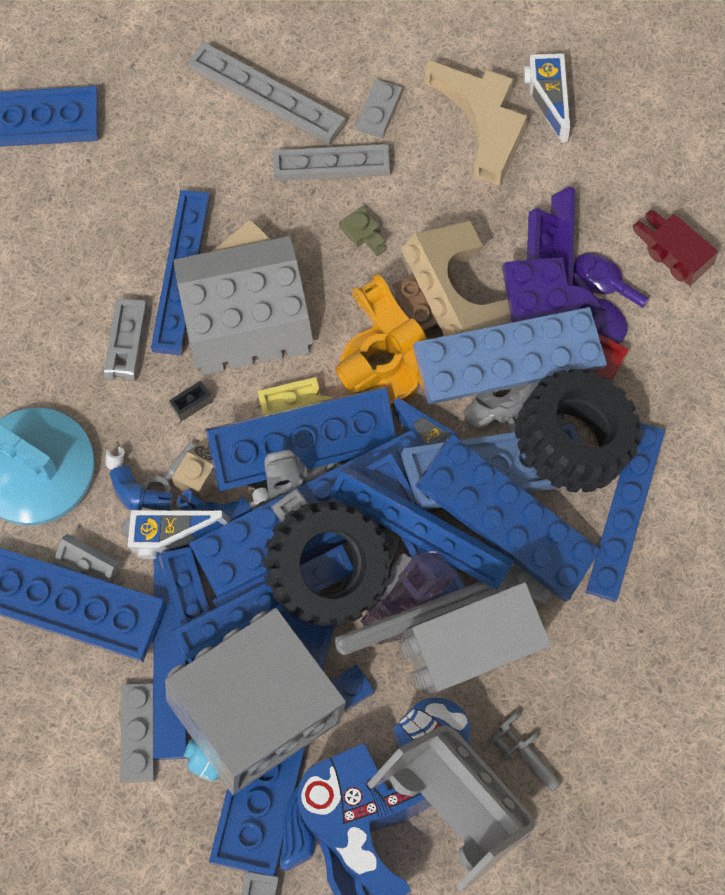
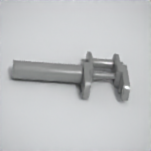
M517 712L500 726V733L497 735L493 733L491 735L493 739L489 743L491 745L496 743L505 753L504 760L509 757L513 759L515 757L513 753L518 751L522 759L548 789L553 792L561 785L560 781L529 747L533 741L539 738V735L535 733L525 742H519L510 731L509 726L521 717L519 712ZM505 734L516 744L512 749L501 739Z

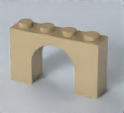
M471 221L415 233L401 248L444 336L512 323L508 299L485 305L474 304L462 298L450 283L447 271L448 266L469 261L483 247Z

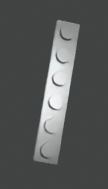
M205 42L201 44L188 61L189 69L331 145L346 124L345 117Z

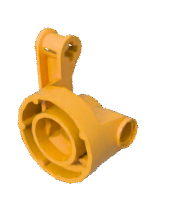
M375 274L372 277L373 280L362 287L351 289L356 303L371 320L372 328L358 333L346 344L340 357V363L335 367V370L347 395L377 387H386L390 409L392 410L394 409V400L399 398L407 403L417 394L420 385L424 389L413 345L415 342L426 340V336L420 325L413 318L409 319L399 307L385 280L379 274ZM377 353H387L394 356L390 363L377 365L375 370H372L367 361L370 356Z

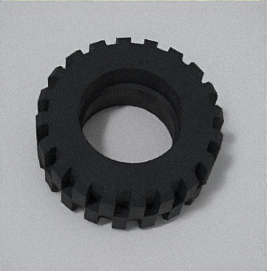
M570 369L568 372L560 370L554 372L552 376H546L535 387L516 418L518 424L515 427V436L517 439H520L517 446L521 454L525 453L526 458L524 461L529 468L534 467L537 470L536 475L542 480L546 478L551 481L550 485L559 489L564 486L566 491L577 493L581 488L582 492H593L597 488L602 489L609 485L636 455L638 444L641 442L642 433L638 429L641 423L639 415L634 414L636 408L632 400L628 401L625 397L626 392L621 387L616 388L611 384L613 382L606 376L600 378L597 376V372L587 370L586 373H582V369ZM557 415H572L584 421L595 433L599 447L583 446L569 438L562 430Z
M320 501L301 505L299 509L291 510L284 515L285 519L281 523L277 522L272 529L274 535L271 539H267L264 547L268 549L267 557H263V567L267 570V575L264 578L266 585L271 587L273 591L271 595L275 601L280 603L289 614L321 626L345 625L348 620L356 621L362 618V612L365 610L371 611L377 605L374 601L376 597L384 595L387 587L383 586L385 578H390L392 570L387 568V560L392 559L391 550L385 549L384 546L387 538L384 532L377 530L378 523L372 517L365 516L363 510L348 506L346 503ZM329 532L343 537L348 542L353 553L354 563L351 576L346 584L334 593L323 594L313 591L304 583L300 574L299 562L306 543L315 535Z

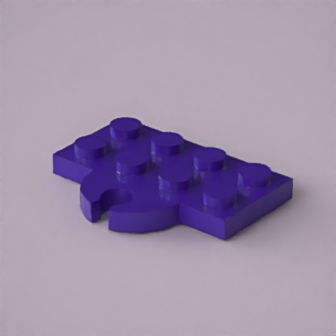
M563 257L504 262L502 266L512 323L590 307L591 311H596L600 307L598 300L589 291L567 284ZM596 316L593 319L597 331L602 323L601 316Z

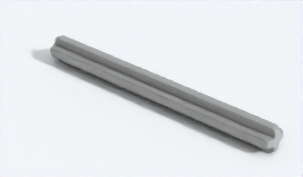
M505 580L502 581L498 590L480 581L338 636L335 639L336 649L338 653L347 655L403 633L414 626L506 590Z

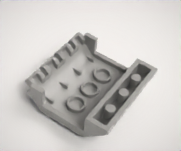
M291 236L173 260L195 368L202 367L203 375L224 371V362L229 363L230 369L253 365L252 357L257 355L259 363L283 359L282 350H287L288 357L309 353L308 345L314 343Z

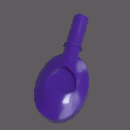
M585 253L575 260L574 273L577 272L591 291L599 294H612L617 291L620 293V296L623 295L641 308L647 305L649 298L629 286L628 283L623 282L620 269L610 259L596 253Z
M577 272L574 273L573 286L581 287L594 296V292L589 289ZM597 299L600 307L596 311H591L593 319L596 316L602 317V323L597 333L620 344L627 334L625 317L611 302L605 299Z

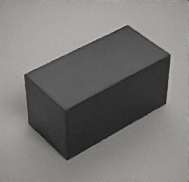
M201 381L169 400L171 408L180 421L185 420L213 402L211 394Z

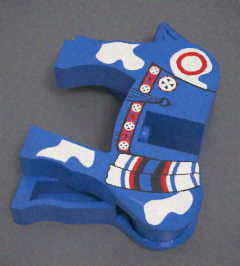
M427 698L415 704L394 727V741L399 749L440 726H448L458 732L470 746V722L464 710L456 703L444 698ZM365 744L358 745L313 765L303 775L299 786L290 796L283 814V848L280 857V867L284 871H289L310 860L315 852L316 841L323 852L327 870V882L334 895H366L362 885L370 895H411L408 883L391 872L378 857L372 844L370 832L399 824L432 805L421 793L415 796H407L398 793L395 789L388 791L384 782L371 789L367 783L378 772V769Z

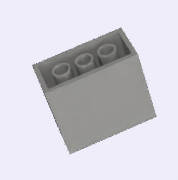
M526 582L414 626L402 633L403 640L398 642L404 659H411L415 671L410 673L417 690L423 689L424 694L439 692L551 646Z
M277 608L269 613L263 611L257 614L250 621L251 624L241 631L239 628L232 630L223 638L224 642L214 648L212 646L204 648L196 655V660L186 666L184 664L178 665L168 673V678L165 679L167 703L195 743L200 747L232 795H235L338 725L342 720L346 701Z

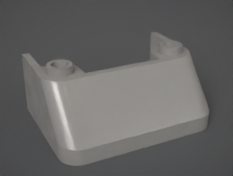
M440 726L400 747L367 783L372 789L390 780L393 788L402 795L415 796L421 793L465 844L459 850L460 862L462 867L469 873L456 885L460 892L486 874L535 828V821L530 812L460 734L448 726Z

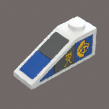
M564 54L530 55L529 66H524L523 68L524 84H529L530 96L561 142H568L570 120Z
M131 510L128 548L138 554L139 558L156 559L160 553L181 549L189 545L190 542L231 522V518L223 511Z

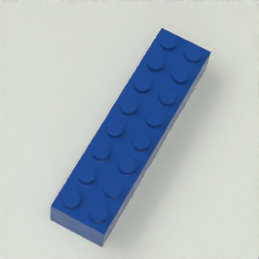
M410 430L297 489L308 503H317L318 501L340 502L331 497L329 493L345 465L367 477L363 468L391 453L411 488L401 453L404 448L418 447L421 444L413 430ZM292 491L189 543L216 598H220L267 573L266 568L263 567V557H267L268 549L264 547L267 539H271L274 535L272 531L277 522L281 523L272 511L271 506ZM328 532L315 535L304 546L299 565L347 541L335 533Z

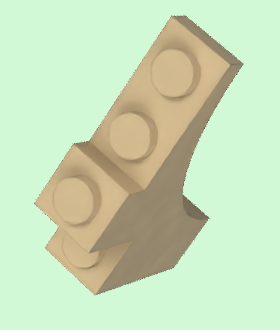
M429 60L425 68V84L439 90L452 99L466 114L475 132L478 152L474 161L473 176L500 186L526 131L527 116L515 109L505 108L512 94L513 79L503 73L486 70L483 78H479L473 73L462 72L451 68L445 63H436Z

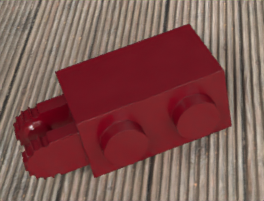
M649 210L645 217L650 225L656 229L654 232L640 221H637L632 226L635 234L647 244L646 249L651 258L667 266L672 276L680 282L684 281L687 285L691 286L715 263L718 251L675 214L666 220L655 210Z

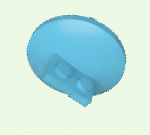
M26 408L0 418V518L10 523L30 526L46 524L68 514L83 500L94 477L95 456L85 431L69 416L48 408Z

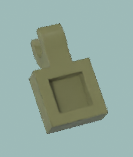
M362 206L339 222L341 230L357 248L365 243L376 256L386 251V248L383 246L385 240L379 234L380 225Z

